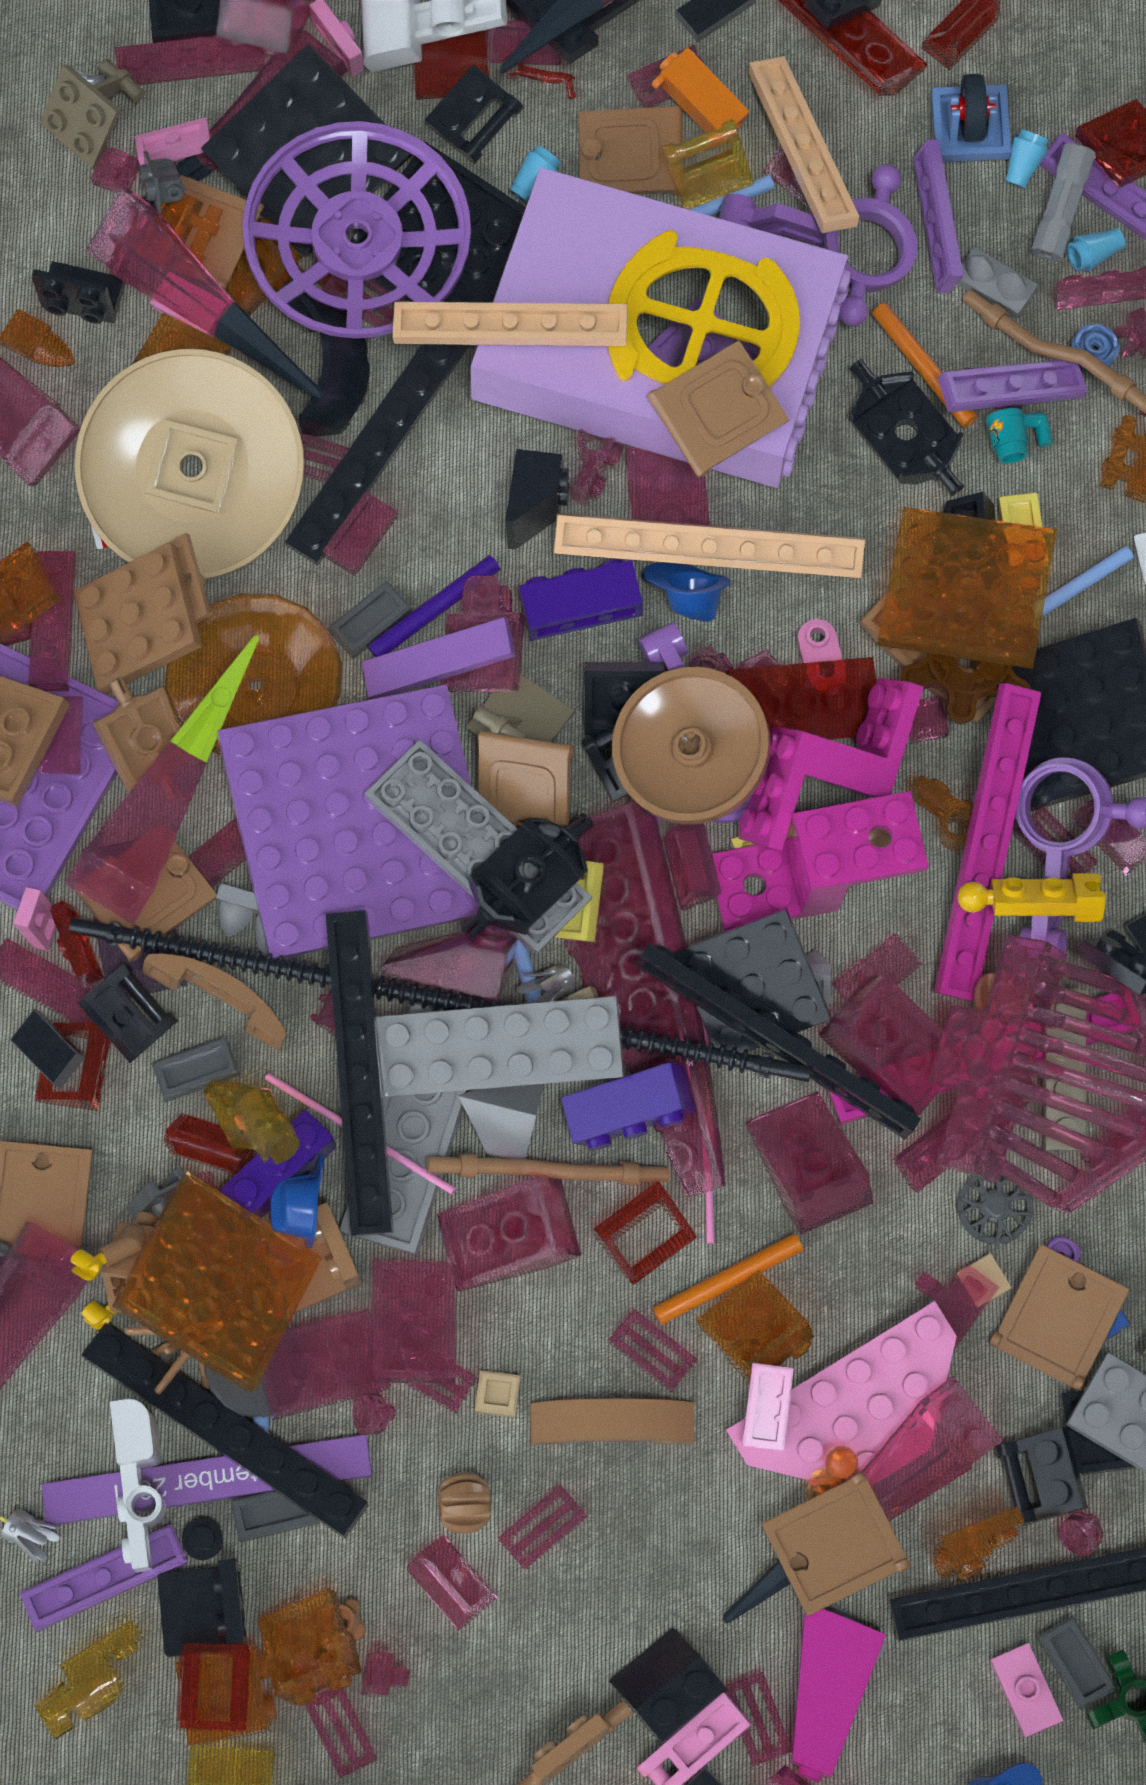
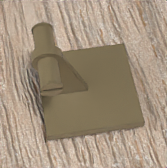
M104 58L97 67V70L108 79L94 85L90 84L69 64L63 65L39 122L90 168L97 167L121 111L109 98L122 90L137 103V101L139 102L144 97L146 92L131 79V73L126 69L120 70L109 58Z
M511 668L486 702L476 710L472 720L466 726V730L477 738L480 731L553 742L575 711Z

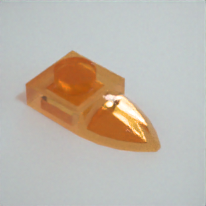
M20 309L16 310L0 335L1 346L34 363L51 367H65L75 363L68 345L51 330L49 324Z

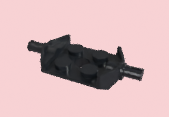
M863 359L858 360L857 363L855 362L850 367V371L853 372L863 386L862 393L851 412L850 421L901 484L916 485L932 479L935 482L940 480L951 496L956 495V492L959 493L964 485L951 471L950 465L961 445L963 433L959 432L957 434L914 381L915 374L913 371L880 375L878 377L872 373ZM901 425H908L915 429L916 436L910 440H903L896 435L895 430Z
M581 813L569 827L566 825L561 827L548 819L529 818L470 874L468 883L478 910L477 914L461 928L465 935L469 933L468 938L475 940L488 925H493L527 935L530 927L580 879L584 880L588 872L587 864L578 842L580 837L594 826L591 818L587 819V815ZM525 863H532L539 868L541 875L536 879H526L520 874L519 867Z

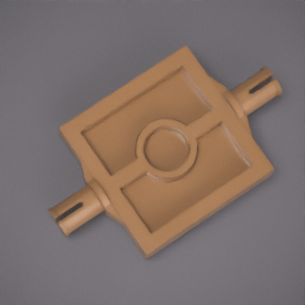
M124 676L111 681L108 684L119 704L111 713L92 722L126 791L133 792L147 783L159 782L167 801L176 800L183 793H181L173 774L182 764L195 757L170 742L182 727V724L164 688L158 687L143 696L133 697L124 680Z
M621 1700L619 1704L604 1715L597 1713L591 1719L587 1714L582 1715L566 1729L569 1736L558 1745L551 1740L533 1755L536 1763L531 1766L532 1770L529 1772V1775L517 1785L547 1784L606 1737L609 1732L613 1733L615 1727L630 1715H633L632 1711Z

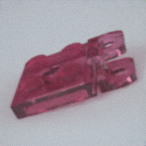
M471 576L467 579L463 589L461 609L465 613L447 614L446 635L505 617L510 624L516 657L441 680V685L447 684L449 692L519 691L525 616L520 612H512V592L506 585H501L500 580L496 576Z

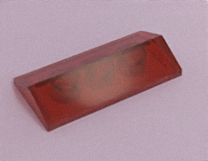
M778 0L879 96L898 94L921 74L928 65L871 11L827 30L803 6L805 0Z
M874 657L726 670L725 673L739 681L752 693L765 714L770 733L772 727L777 726L803 731L828 740L857 737L858 729L865 722L869 710L868 696L870 690L876 684Z

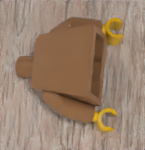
M140 1212L136 1214L134 1224L126 1222L118 1224L112 1242L99 1248V1254L94 1257L83 1249L76 1251L72 1255L71 1262L76 1265L72 1268V1272L87 1281L95 1279L101 1270V1266L104 1265L102 1276L109 1304L104 1308L94 1300L82 1311L84 1321L94 1329L100 1330L105 1323L109 1324L115 1313L119 1315L125 1313L150 1317L164 1258L160 1232L157 1229L159 1221L155 1215Z

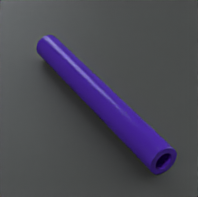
M488 555L369 643L367 647L374 657L390 653L498 573L501 569L496 560L491 555Z

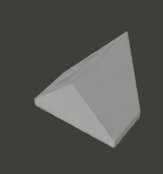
M535 1084L475 1089L458 1096L487 1155L503 1159H526L544 1086Z

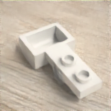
M362 0L363 64L372 73L422 61L421 44L507 25L506 0H431L420 3V0Z
M137 1400L111 1401L110 1409L117 1464L120 1466L123 1497L117 1498V1511L120 1523H127L128 1538L122 1539L123 1558L125 1564L131 1563L132 1569L137 1573L153 1570L148 1527L158 1524L163 1519L166 1513V1503L164 1498L154 1488L143 1485L141 1469L160 1466L162 1463L158 1424L155 1417ZM147 1495L154 1497L156 1501L154 1512L147 1517L137 1516L135 1512L137 1500Z

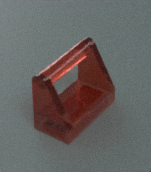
M962 0L922 41L921 49L950 71L998 21L1001 0Z
M53 1023L65 1036L88 1039L79 1091L52 1092L53 1084L40 1072L34 1101L98 1111L111 1041L95 1023Z
M183 1113L168 1126L164 1135V1143L170 1154L236 1175L252 1160L259 1142L256 1137Z
M659 1181L655 1182L594 1228L595 1239L632 1286L697 1238ZM662 1206L680 1231L630 1267L614 1241Z
M184 1643L181 1645L177 1730L246 1732L251 1646ZM201 1655H234L230 1722L197 1720Z

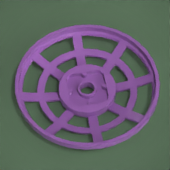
M362 121L338 122L317 127L295 137L281 147L264 164L252 183L245 202L242 223L244 250L250 270L260 289L269 300L289 318L309 329L330 336L353 339L379 337L393 333V323L376 328H362L363 310L385 307L400 300L405 295L413 302H443L450 295L462 275L468 258L471 238L470 212L464 190L453 170L443 158L422 140L403 130L384 124ZM341 139H352V161L329 165L308 176L294 160L301 153L320 144ZM367 139L382 141L400 147L418 157L424 164L410 179H407L404 175L389 167L367 162ZM282 169L297 187L292 191L283 206L279 217V224L256 222L257 210L263 194L272 179ZM351 175V191L340 193L330 199L317 187L332 178ZM366 175L384 179L397 186L399 190L388 201L376 194L366 192ZM435 175L444 183L453 200L459 228L436 230L432 210L425 196L420 191ZM306 197L318 210L313 220L312 229L290 227L296 208L301 200ZM410 200L415 204L421 215L424 231L402 232L401 221L397 213ZM362 229L367 233L368 237L362 243H352L346 237L350 230ZM255 237L278 241L282 263L289 276L293 279L291 283L278 292L269 284L260 266L255 247ZM289 242L312 244L318 262L302 274L293 259ZM458 244L457 257L452 271L441 290L432 297L418 284L430 268L435 254V246ZM401 247H424L420 262L410 277L394 264L399 257ZM329 273L338 278L348 280L347 299L330 295L314 285ZM383 275L397 287L395 290L382 296L363 299V281ZM305 292L325 305L347 310L346 328L334 327L314 321L297 312L288 303Z

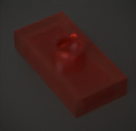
M64 901L51 906L50 912L60 935V938L57 939L58 948L63 957L70 961L76 978L89 984L103 979L104 976L89 937L69 931L72 917L81 919L77 907Z

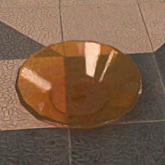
M241 593L210 604L211 616L197 624L203 647L168 663L166 666L165 692L175 721L181 727L252 637L258 635L259 641L221 730L335 707L341 694L342 661L331 632L308 608L274 594ZM252 682H262L263 686L259 690L254 691L249 688ZM217 737L211 752L222 756Z

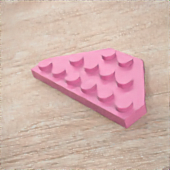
M934 1301L791 1389L784 1451L743 1446L745 1418L726 1429L748 1466L834 1487L851 1480L856 1473L864 1472L870 1486H873L931 1450L957 1336Z

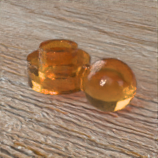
M837 1446L828 1452L825 1459L826 1469H819L808 1478L804 1491L806 1501L845 1483V1479L851 1477L856 1472L858 1458L852 1449L846 1446Z

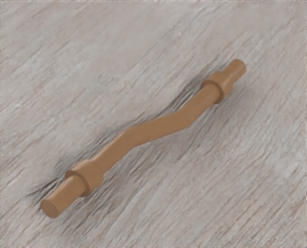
M972 289L964 295L963 302L982 315L983 322L994 330H1002L1033 354L1080 364L1111 387V393L1120 400H1128L1146 413V394L1139 390L1137 383L1126 374L1119 375L1087 350L1038 339L1011 319L1006 309L998 303L991 304Z
M459 1153L458 1157H427L426 1161L427 1173H457L458 1177L476 1178L477 1174L527 1175L568 1180L619 1181L620 1185L637 1186L638 1182H668L670 1177L669 1167L639 1166L638 1162L623 1161L619 1165H587L527 1159L477 1158L476 1154Z

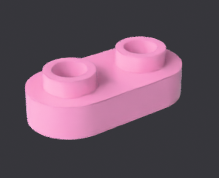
M813 619L807 621L800 628L797 641L806 682L809 689L819 696H832L841 690L845 681V667L834 627L825 620ZM813 633H821L824 639L820 642H815L810 636ZM828 668L833 672V675L825 678L819 674V671Z

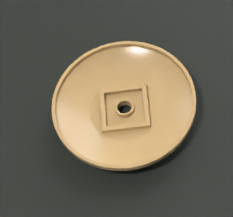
M200 349L171 350L146 357L130 365L108 382L91 404L78 434L74 463L75 480L83 510L99 537L118 556L127 562H131L187 533L191 538L200 574L205 579L220 577L248 565L276 542L289 524L297 508L302 492L305 470L304 448L296 419L278 390L249 365L218 352ZM189 456H198L202 461V471L195 477H187L182 470V464Z

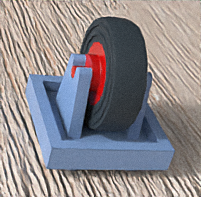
M974 73L963 75L961 87L932 88L931 103L934 140H939L943 162L1010 159L1011 140L1007 85L986 86L984 76Z

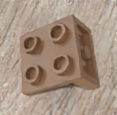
M328 1202L317 1206V1227L312 1248H306L303 1238L280 1232L257 1243L287 1315H293L362 1285Z

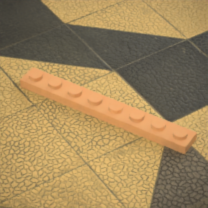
M557 513L554 539L555 554L861 578L865 539L859 537Z

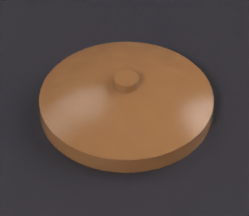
M704 667L673 669L661 673L644 683L623 706L616 721L612 739V756L615 770L621 784L631 798L641 808L655 817L672 823L690 825L720 819L743 805L760 785L768 767L771 751V736L767 719L752 693L733 677Z

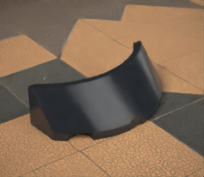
M284 281V287L291 282ZM305 292L288 303L297 312L314 321L334 327L346 328L347 310L325 305ZM308 328L309 332H318ZM319 332L323 346V366L318 386L324 391L326 397L316 398L313 396L304 411L299 414L303 439L341 434L350 425L349 421L356 413L360 404L363 405L370 382V363L368 362V347L365 338L337 337Z

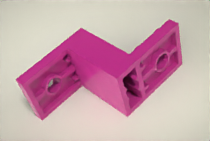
M878 678L877 683L871 688L868 696L869 710L866 720L860 725L857 732V749L803 731L773 726L770 733L771 751L768 767L760 785L751 796L748 808L741 815L739 839L782 851L804 777L873 798L891 795L924 687L911 682Z
M911 791L793 813L782 851L761 845H753L712 853L707 856L723 931L787 907L792 920L839 911L847 889L851 885L924 872L929 867ZM875 829H882L889 834L891 843L884 848L876 847L870 842L869 833ZM749 877H757L763 881L765 891L760 895H750L745 891L743 882Z

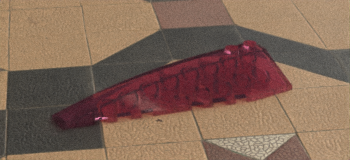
M632 802L590 817L594 826L580 837L578 843L586 861L604 863L595 942L571 939L563 942L569 955L575 958L583 974L580 977L585 988L589 986L595 987L598 997L618 996L620 1023L623 1024V1029H629L630 1026H634V1031L640 1032L642 1028H645L647 1034H651L652 1031L656 1030L658 1036L668 1033L669 1038L674 1039L676 1035H679L681 1041H686V1038L690 1037L692 1043L702 1040L703 1045L707 1046L702 1018L697 1006L635 966L648 943L655 947L662 945L673 953L677 949L687 946L657 817L645 811L637 803ZM622 1044L624 1066H628L631 1074L669 1062L684 1065L696 1112L683 1116L684 1122L670 1127H661L660 1124L653 1125L656 1132L661 1133L667 1146L666 1153L688 1197L725 1187L723 1155L710 1066H706L703 1060L695 1064L692 1058H688L684 1062L682 1056L671 1059V1054L665 1053L664 1057H660L658 1051H654L652 1055H649L647 1049H642L638 1053L636 1047L631 1046L630 1050H626L625 1045Z

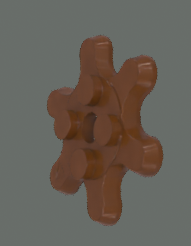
M983 596L970 597L964 604L963 617L955 624H942L929 614H918L912 618L909 625L911 635L927 647L928 654L923 661L906 666L901 672V681L923 686V690L939 688L945 691L949 697L947 714L958 725H965L975 717L976 704L979 699L986 696L997 697L999 684L1008 683L1031 690L1029 683L1014 673L1012 664L1016 659L1029 656L1038 648L1039 637L1037 633L1025 627L1018 628L1009 633L996 630L990 622L993 612L990 600ZM971 655L978 658L980 664L973 670L972 668L964 667L961 663L959 664V660L964 656Z

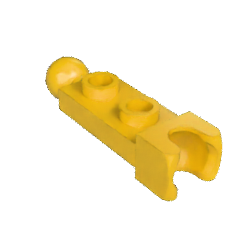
M1073 873L1072 880L1059 878L1020 879L1015 877L991 879V889H986L981 883L972 881L960 887L957 900L962 909L971 913L981 911L986 905H993L994 916H1074L1075 922H1100L1104 918L1106 894L1100 891L1102 881L1100 874Z

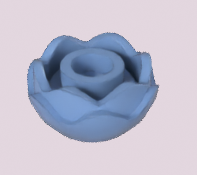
M1101 324L1083 326L1072 340V347L1087 350L1107 366L1114 362L1120 351V344L1117 342L1114 332ZM1092 346L1098 347V350H1093Z

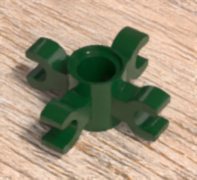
M1123 1649L1106 1658L1107 1664L1120 1687L1115 1700L1089 1711L1086 1716L1092 1729H1096L1120 1717L1128 1721H1135L1146 1746V1708L1141 1712L1133 1711L1127 1706L1125 1700L1126 1693L1132 1689L1141 1691L1146 1697V1681L1136 1679L1130 1661Z

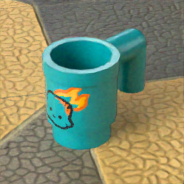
M1007 408L995 411L985 419L993 451L997 454L999 463H1016L1029 456L1027 449L1029 441L1026 429L1035 428L1039 447H1048L1054 443L1048 417L1044 413L1023 414V411L1019 408Z

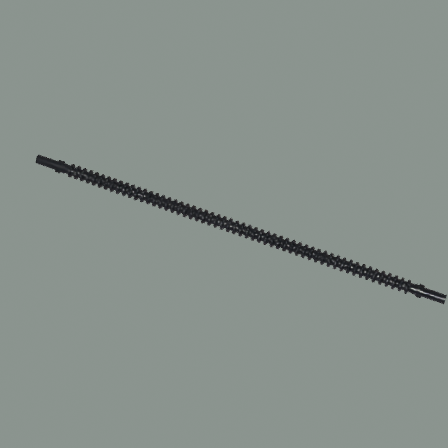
M72 917L69 925L70 933L104 939L108 945L116 946L118 943L129 944L132 950L140 946L142 952H146L150 948L153 954L163 951V954L170 955V953H174V955H184L191 959L195 957L196 960L201 962L208 960L209 965L218 962L220 968L229 964L231 970H235L237 966L241 967L242 972L252 969L254 975L258 974L259 971H263L265 977L273 973L276 979H280L284 975L287 981L297 978L299 984L303 983L304 980H307L310 986L318 982L321 988H325L326 984L331 985L328 964L320 968L317 962L307 965L305 959L300 963H296L294 957L286 961L283 955L275 959L272 953L263 956L260 950L256 954H252L250 948L241 952L239 946H235L231 950L228 944L218 947L216 941L212 942L211 945H207L205 939L197 943L194 937H190L186 941L184 935L174 938L173 933L170 932L163 936L161 930L152 934L150 928H146L142 932L139 926L129 929L115 921L105 924ZM373 974L374 994H376V999L378 1000L382 996H386L388 1002H391L393 998H397L399 1004H403L407 1000L410 1006L420 1003L422 1009H425L427 1005H431L433 1011H437L439 1007L443 1008V1011L509 1005L508 1000L504 1001L503 1004H499L497 998H494L492 1002H488L486 996H482L478 1000L475 994L465 997L463 991H460L458 995H454L452 989H448L444 993L441 987L430 990V985L427 984L424 988H420L418 982H415L413 986H409L407 980H403L399 984L396 978L386 981L384 975L380 976L379 979H375ZM620 1023L621 1040L626 1050H630L631 1046H634L638 1053L642 1049H647L649 1055H652L654 1051H658L660 1057H664L665 1053L671 1054V1059L682 1056L684 1062L688 1058L694 1059L695 1064L703 1060L706 1066L716 1063L717 1068L720 1069L722 1065H727L729 1071L737 1067L740 1068V1073L750 1070L758 1073L763 1078L775 1075L804 1082L810 1081L811 1066L773 1059V1054L752 1055L749 1054L748 1049H744L743 1053L737 1052V1047L735 1046L732 1050H727L725 1044H722L720 1048H716L713 1042L705 1046L702 1040L692 1043L691 1038L688 1037L686 1041H681L679 1035L671 1039L668 1033L658 1036L656 1030L652 1031L651 1034H647L645 1028H642L640 1032L634 1031V1026H630L629 1029H623V1024Z

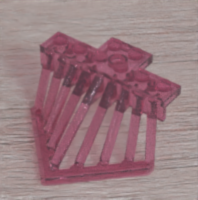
M1007 935L985 1009L979 1010L951 1005L928 1081L931 1083L959 1090L936 1164L945 1169L977 1175L997 1184L1000 1174L1049 1207L1059 1212L1070 1214L1146 1161V1125L1029 1083L1030 1076L1062 1082L1145 1110L1146 1093L1037 1058V1052L1060 1055L1146 1083V1066L1044 1034L1045 1028L1061 1029L1135 1053L1140 1057H1146V999L1144 995H1139L1112 976L1066 962L1068 954L1048 941ZM1067 978L1116 994L1122 998L1126 1008L1059 986V981ZM1062 1003L1119 1022L1125 1026H1135L1141 1039L1052 1010V1004ZM1022 1101L1045 1105L1132 1137L1135 1140L1123 1149L1117 1150L1022 1108L1021 1104ZM1017 1124L1032 1129L1104 1162L1089 1172L1083 1171L1012 1133L1014 1126ZM1007 1149L1072 1184L1059 1193L1008 1161L1005 1157Z

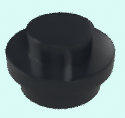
M209 1519L192 1521L187 1525L182 1535L184 1550L190 1557L196 1560L205 1561L212 1559L220 1552L223 1546L222 1530L215 1522Z

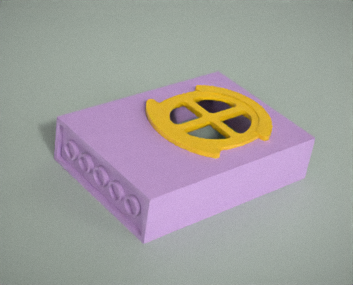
M540 167L493 303L627 304V346L478 345L471 364V399L688 462L650 403L647 395L652 390L659 389L695 367L705 337L709 333H717L752 343L760 348V353L753 362L790 421L711 469L779 489L782 476L790 477L797 444L801 443L807 421L805 420L808 410L812 409L817 392L819 376L822 377L826 365L829 344L833 343L836 334L837 320L841 310L840 304L848 295V286L852 271L846 270L848 255ZM704 268L711 273L701 307L696 311L650 299L646 294L649 286L656 280L678 270ZM727 277H735L741 280L761 299L769 317V326L765 330H757L722 320L714 315L723 282ZM648 313L686 324L692 328V334L680 366L671 367L649 350L638 331L637 319L639 315Z

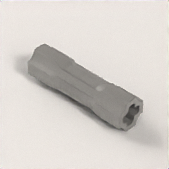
M1066 143L1064 145L1051 195L1032 246V253L1040 258L1053 262H1061L1063 260L1084 185L1088 181L1095 159V151L1074 143Z

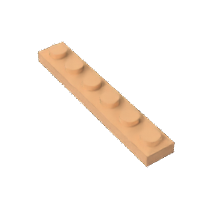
M785 56L750 62L748 74L821 233L858 227L859 214Z
M394 302L393 341L394 344L627 346L628 307L627 304Z

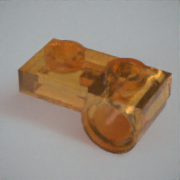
M920 775L912 786L911 794L913 801L941 819L938 837L945 848L952 851L964 850L968 831L963 835H955L948 830L947 825L952 822H960L968 830L974 803L968 800L961 802L949 794V788L938 779L931 778L929 780Z

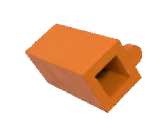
M688 47L679 55L674 51L661 63L659 68L662 71L651 85L655 90L662 87L711 138L708 144L712 149L720 146L746 122L750 111Z

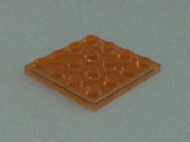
M904 507L878 635V646L1033 669L1057 538V529Z
M187 1171L183 1174L172 1192L112 1307L248 1393H251L257 1389L322 1258L286 1234L274 1231L270 1224Z

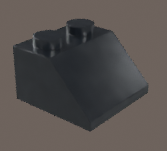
M516 449L506 514L508 549L516 550L556 521L557 513H560V506L568 505L570 483H568L569 469L563 468L562 454Z
M671 1628L609 1680L610 1684L661 1746L727 1690L701 1656L674 1628Z

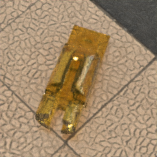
M210 1080L203 1093L231 1146L256 1150L263 1162L266 1163L268 1158L271 1157L275 1165L287 1161L296 1153L300 1147V1139L293 1126L288 1124L289 1118L285 1112H282L269 1088Z
M132 1620L60 1664L69 1683L64 1685L62 1681L42 1700L34 1704L53 1738L58 1739L74 1728L71 1721L72 1710H75L79 1717L87 1721L119 1699L125 1687L109 1660L115 1657L117 1661H121L139 1649L137 1643L143 1640L144 1637Z

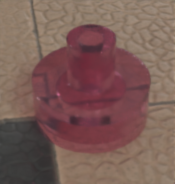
M379 1393L359 1395L354 1401L352 1410L353 1422L357 1431L362 1435L383 1433L388 1421L395 1418L394 1406L387 1404Z
M1074 1512L1061 1524L1059 1537L1062 1544L1070 1552L1079 1556H1088L1101 1544L1103 1530L1099 1519L1095 1515Z

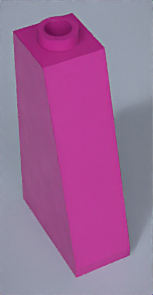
M825 1609L808 1617L804 1613L791 1764L799 1767L797 1774L817 1783H820L822 1777L830 1780L886 1637V1634Z

